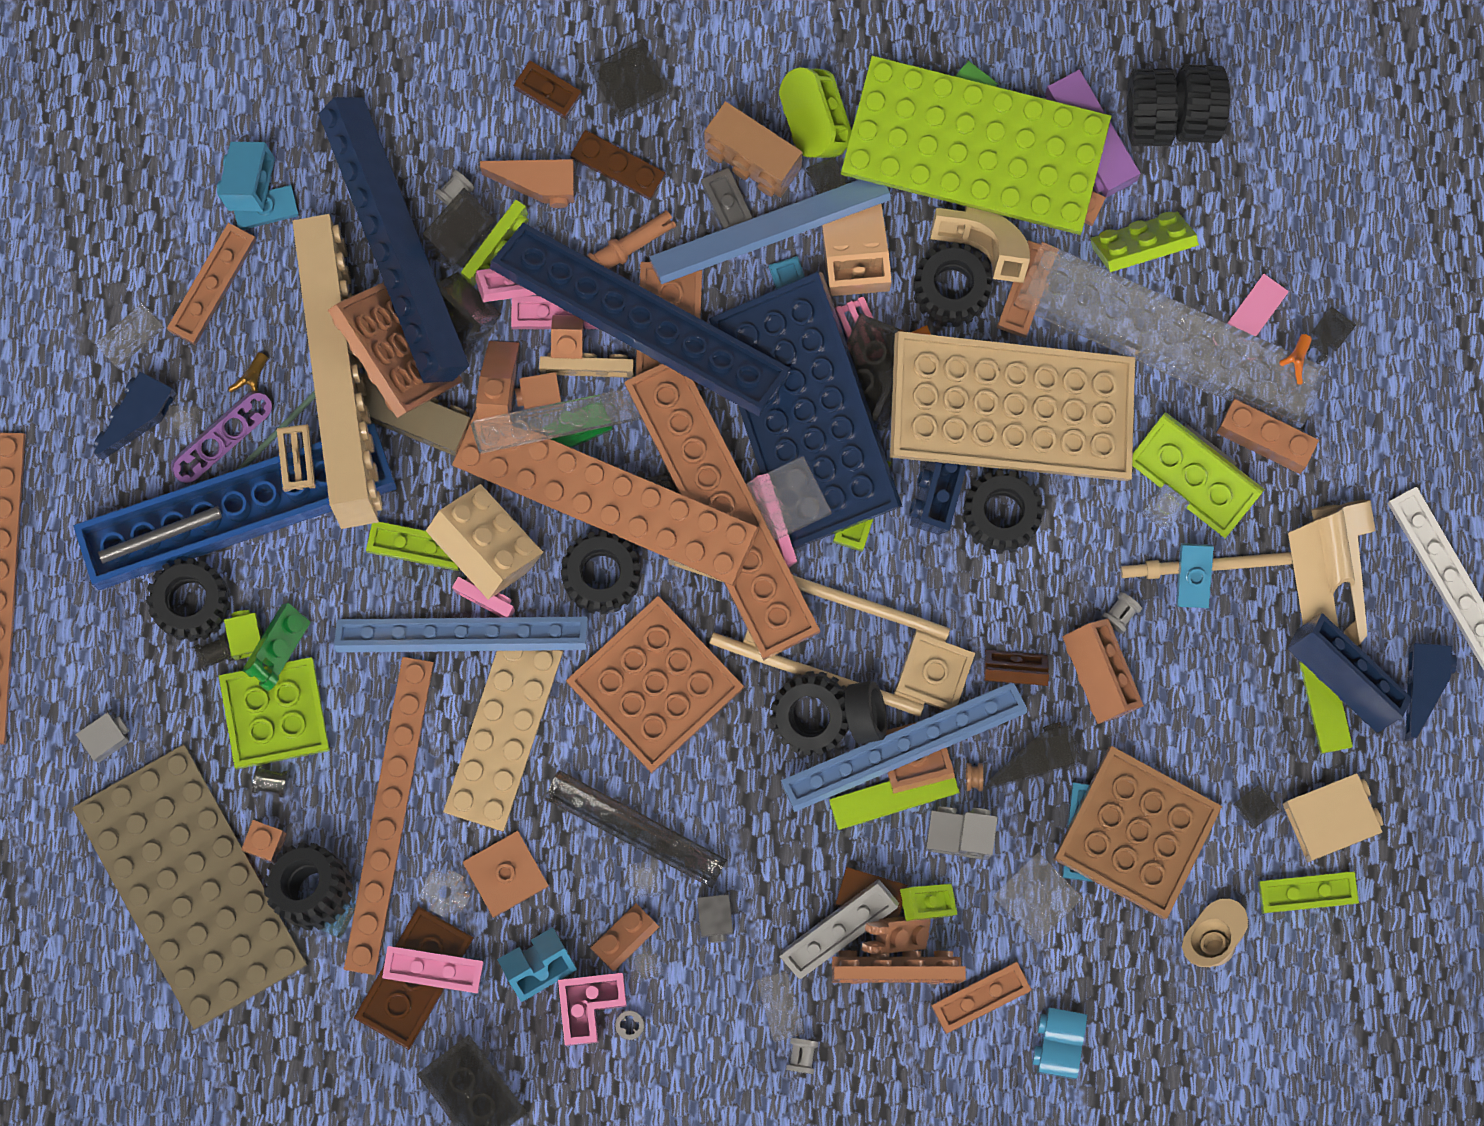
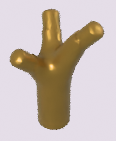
M258 352L243 376L236 383L228 387L229 392H233L246 384L251 387L252 391H258V378L269 358L263 353Z

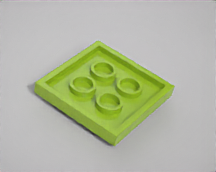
M312 657L287 662L279 674L277 684L269 691H266L259 685L260 681L256 677H249L243 671L218 675L236 770L330 751L315 664Z

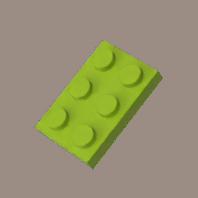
M1178 211L1164 212L1158 218L1148 221H1135L1130 223L1128 227L1118 230H1105L1098 236L1090 238L1094 252L1110 272L1199 246L1197 234Z

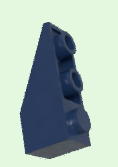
M139 372L136 378L132 377L126 385L124 400L121 405L117 404L113 408L109 416V421L111 422L105 432L101 431L94 442V448L96 449L93 453L99 459L104 460L162 422L177 395L173 388L142 372Z

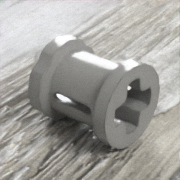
M457 170L452 172L453 177L441 190L436 189L434 192L437 198L452 211L457 209L456 204L468 191L472 192L475 189L473 184Z
M1120 592L1117 596L1118 601L1101 618L1102 620L1109 619L1111 627L1123 634L1126 631V624L1135 613L1141 612L1142 607L1132 597Z
M791 1038L790 1043L793 1045L790 1064L786 1065V1070L814 1074L815 1069L812 1068L813 1056L819 1042Z

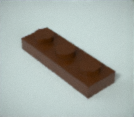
M587 130L583 132L570 155L571 159L650 201L666 175V172Z

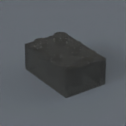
M469 1034L417 1074L455 1126H513L529 1114L490 1059Z

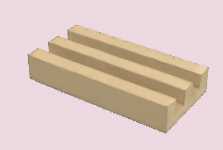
M309 425L277 428L284 492L291 491L292 489L316 488ZM300 432L303 434L307 480L302 481L297 435ZM285 434L291 435L296 482H290Z

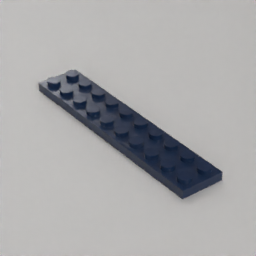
M522 223L491 261L490 269L757 416L761 415L790 374L791 368L525 223Z

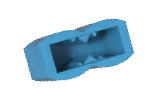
M1048 1008L1046 1014H1040L1037 1033H1043L1041 1046L1035 1045L1032 1065H1038L1037 1073L1077 1079L1087 1014L1055 1008Z

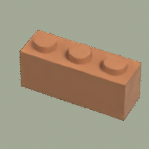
M1236 399L1228 407L1216 432L1299 474L1307 467L1319 442L1318 439Z
M1109 619L1091 622L1062 636L1067 653L1072 659L1078 674L1079 683L1084 689L1090 704V710L1095 716L1097 724L1117 719L1144 706Z

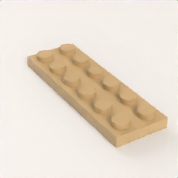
M563 651L496 652L443 813L498 831H505L563 656Z

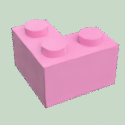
M623 973L558 980L565 1045L599 1043L595 1010L627 1007Z

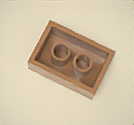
M726 101L704 131L705 149L708 150L706 154L717 163L725 161L733 166V173L741 179L747 180L749 177L757 182L758 189L767 196L772 197L775 194L781 198L801 170L803 154L801 150Z

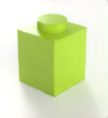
M242 610L232 613V618L224 619L231 656L235 660L250 657L263 636L257 614H250V610Z

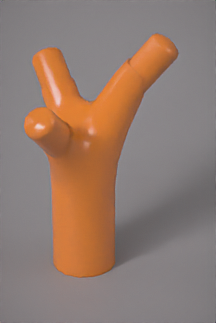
M1301 334L1294 351L1287 358L1279 361L1280 366L1294 363L1298 385L1303 384L1302 371L1304 359L1312 341V338L1307 334Z

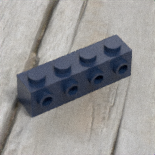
M927 461L925 469L923 468L920 471L917 479V486L920 487L917 499H913L909 508V516L912 517L910 526L936 535L950 531L967 465Z
M1323 613L1296 630L1287 649L1376 733L1403 718L1412 697Z

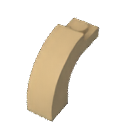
M965 206L964 211L936 208L930 230V239L973 246L990 259L993 279L1024 283L1030 262V251L1024 235L1013 223L1001 215Z

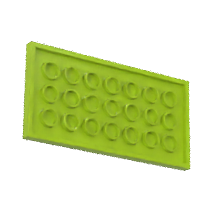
M872 56L841 175L1081 235L1111 115Z

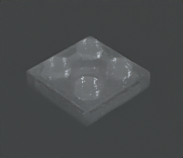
M804 456L747 483V487L774 541L831 514V510Z
M1039 852L992 896L1035 943H1038L1083 899Z

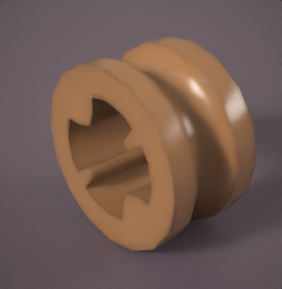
M966 763V791H971L972 788L978 789L979 792L983 791V763H978L975 767L971 763Z

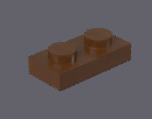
M530 60L513 85L516 91L565 120L582 96L581 90Z

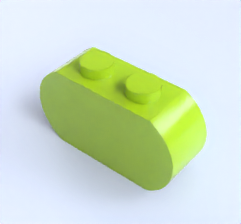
M799 67L788 72L781 82L779 96L796 148L803 152V156L810 158H834L841 155L848 147L852 130L834 75L828 70L819 68Z

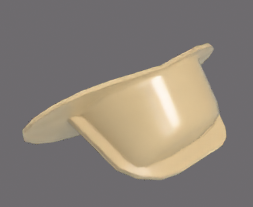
M1219 899L1210 903L1183 938L1182 949L1188 961L1199 967L1220 966L1228 962L1235 953V947L1241 941L1248 928V916L1245 908L1239 902L1232 899Z

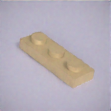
M550 352L547 353V357L540 356L539 370L540 374L556 372L557 375L633 378L634 360L628 359V356L622 354H612L607 359L597 358V355L591 353H583L582 359L551 358Z

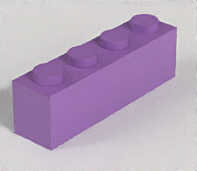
M1080 69L1047 86L1046 98L1044 99L1105 114ZM1111 122L1093 187L1097 193L1102 192L1106 198L1137 182L1141 174Z

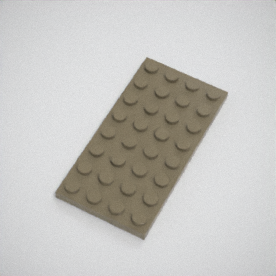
M181 745L72 807L194 1030L307 966L282 918L268 905L267 900L269 898L264 895L265 887L246 853L241 850L240 842L186 745Z

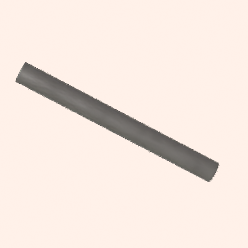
M218 506L101 550L98 552L102 563H106L222 518V514Z

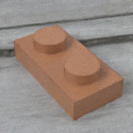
M635 904L591 949L614 972L659 926L640 906Z

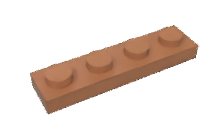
M227 223L167 327L169 332L196 346L257 240L255 236Z

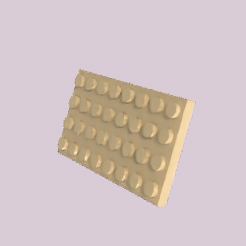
M898 331L895 333L890 458L1129 481L1132 479L1135 357Z

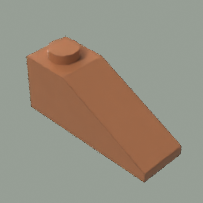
M573 159L480 161L482 175L542 203H549L552 208H565L568 206V203H575Z
M488 342L480 373L476 400L478 423L510 425L520 343Z

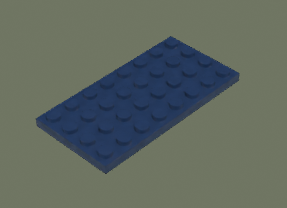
M816 272L709 318L712 326L791 368L788 378L760 416L749 412L739 405L738 407L761 475L769 474L793 550L903 507L823 273Z

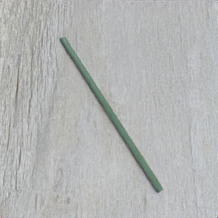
M315 390L278 428L287 427L316 398ZM277 429L236 470L249 466L277 437Z

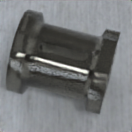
M224 634L219 635L218 640L205 645H194L197 658L204 672L209 670V666L225 660L229 662L234 660Z
M257 765L253 778L252 793L258 794L262 791L278 794L281 798L286 797L290 771L277 772L265 770L263 766Z

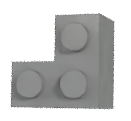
M939 806L937 811H931L925 851L988 860L993 855L998 817L990 816V810L972 808L971 811L965 812L964 815L956 814L957 809Z

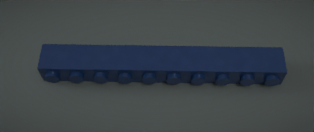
M334 97L318 114L367 237L373 257L383 278L384 285L392 301L395 313L399 319L405 339L415 360L416 367L423 383L454 381L469 367V363L364 97Z

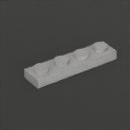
M877 879L780 952L779 957L800 980L863 934L866 923L879 921V919H883L897 909L899 902L884 884Z

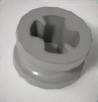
M624 1011L616 1019V1031L623 1039H636L644 1030V1021L637 1012ZM633 1016L634 1022L639 1023V1029L637 1031L633 1029L635 1033L631 1035L626 1034V1029L620 1026L622 1020L626 1022L625 1017Z

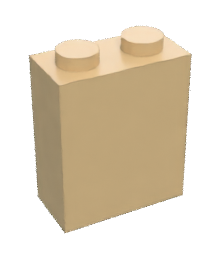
M1358 773L1283 803L1307 863L1382 833V817L1377 808H1372L1368 799L1371 796L1370 789L1365 779L1359 778Z

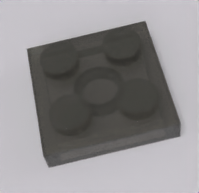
M643 39L589 67L591 75L617 121L672 93Z

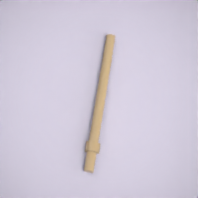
M1291 552L1213 558L1212 571L1291 565L1293 562ZM1159 560L1145 561V564L1121 566V578L1146 576V579H1159L1160 575L1178 574L1179 561L1159 563Z

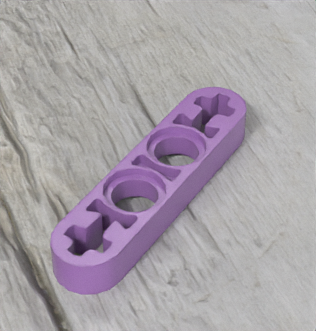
M258 391L246 394L175 456L171 463L173 475L184 483L193 482L269 416L272 409L270 399ZM253 399L257 401L263 399L264 402L261 404L263 411L260 413L255 410L248 415L252 419V422L249 424L242 415L237 413L241 408L243 412L247 413L253 407L250 403ZM231 418L239 419L242 425L239 433L235 435H229L225 431V423ZM207 439H215L218 443L216 453L210 456L204 455L201 451L202 443ZM193 450L201 459L206 461L201 465L196 460L190 467L193 471L190 475L185 472L181 475L179 474L182 469L179 464L182 461L190 463L195 459L190 454Z

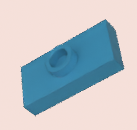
M291 185L268 190L263 211H234L237 226L242 230L299 216Z
M1181 543L1176 595L1177 607L1209 608L1214 551L1212 544Z

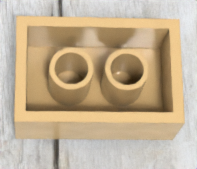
M481 484L439 510L426 529L430 537L488 600L528 573L543 554V551Z

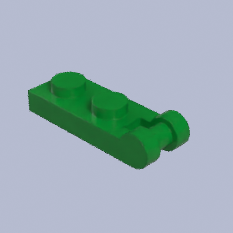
M282 604L246 662L243 672L249 677H256L260 681L259 685L266 691L271 690L277 684L279 674L311 622L291 604ZM263 663L268 666L267 670L262 667Z

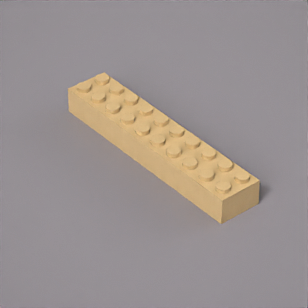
M330 214L292 220L330 507L341 529L378 523L377 511L382 510V501L375 482L378 481V472L371 453H374L375 450L372 435L369 434L367 424H371L369 409L365 405L363 396H367L364 378L361 377L359 369L363 365L359 358L352 353L350 344L342 332L335 327L332 317L328 312V309L337 303L353 296L352 293L349 294L348 285L351 284L349 267L345 265L344 257H348L345 239H342L339 224H333Z

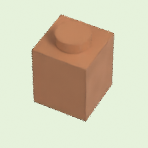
M552 315L551 358L582 359L584 320L575 315Z
M556 372L519 378L521 388H516L515 394L518 407L524 406L525 414L562 408Z
M252 820L241 850L250 855L276 863V856L282 849L287 833Z

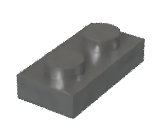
M729 168L701 179L703 189L722 230L753 219Z

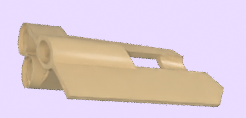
M1359 500L1342 505L1314 508L1311 510L1312 522L1288 532L1303 625L1323 613L1338 627L1333 594L1338 586L1344 582H1349L1355 621L1343 633L1357 646L1367 637L1358 536L1376 531L1371 500Z

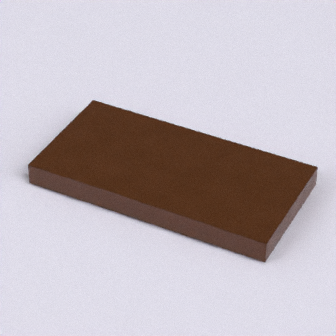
M418 906L395 947L463 958L474 937ZM383 966L354 1019L410 1050L445 988L383 979Z

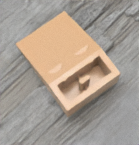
M882 204L822 225L827 287L830 296L890 291L892 281Z

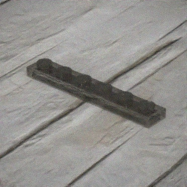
M560 770L554 776L545 799L712 889L727 862V859Z

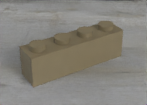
M365 370L363 374L360 373L361 377L364 378L367 396H363L364 403L368 406L372 423L453 456L457 455L471 422L470 417L467 416V411L453 405L448 409L438 405L439 400L434 398L397 418L386 406L385 399L377 386L368 378L367 371Z

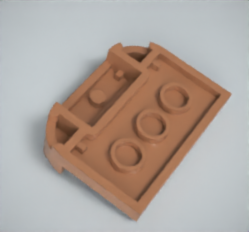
M838 951V957H832V983L939 984L962 983L966 980V966H961V957H953V951H934V957H921V951L902 952V957H889V953L870 954V957H857V951Z

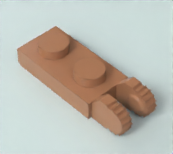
M904 916L868 922L865 925V932L877 935L876 941L863 942L861 950L870 954H885L926 949L931 919L906 921Z

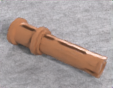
M665 210L662 214L620 240H609L606 247L594 254L588 253L586 257L608 269L619 263L623 265L627 262L626 260H628L630 254L672 228L674 229L676 224L674 220H670L672 216Z

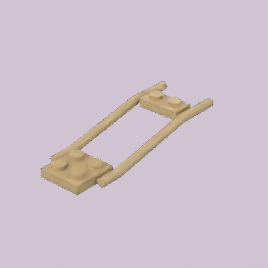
M792 575L800 591L916 629L894 694L880 690L885 705L918 717L922 714L924 703L942 710H948L958 705L975 653L946 643L950 628ZM748 629L746 630L743 643L715 632L712 633L709 644L796 675L800 673L804 675L808 671H814V674L824 672L827 673L826 677L828 678L834 676L839 679L837 683L841 687L845 685L846 688L850 684L859 683L778 655L763 661Z

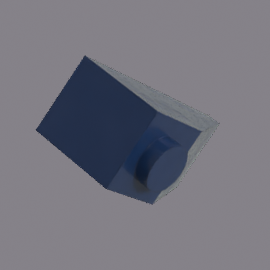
M1414 643L1409 647L1407 693L1412 698L1406 709L1405 741H1412L1418 737L1447 686L1451 673L1454 674L1456 671L1457 658L1456 655H1452V646Z

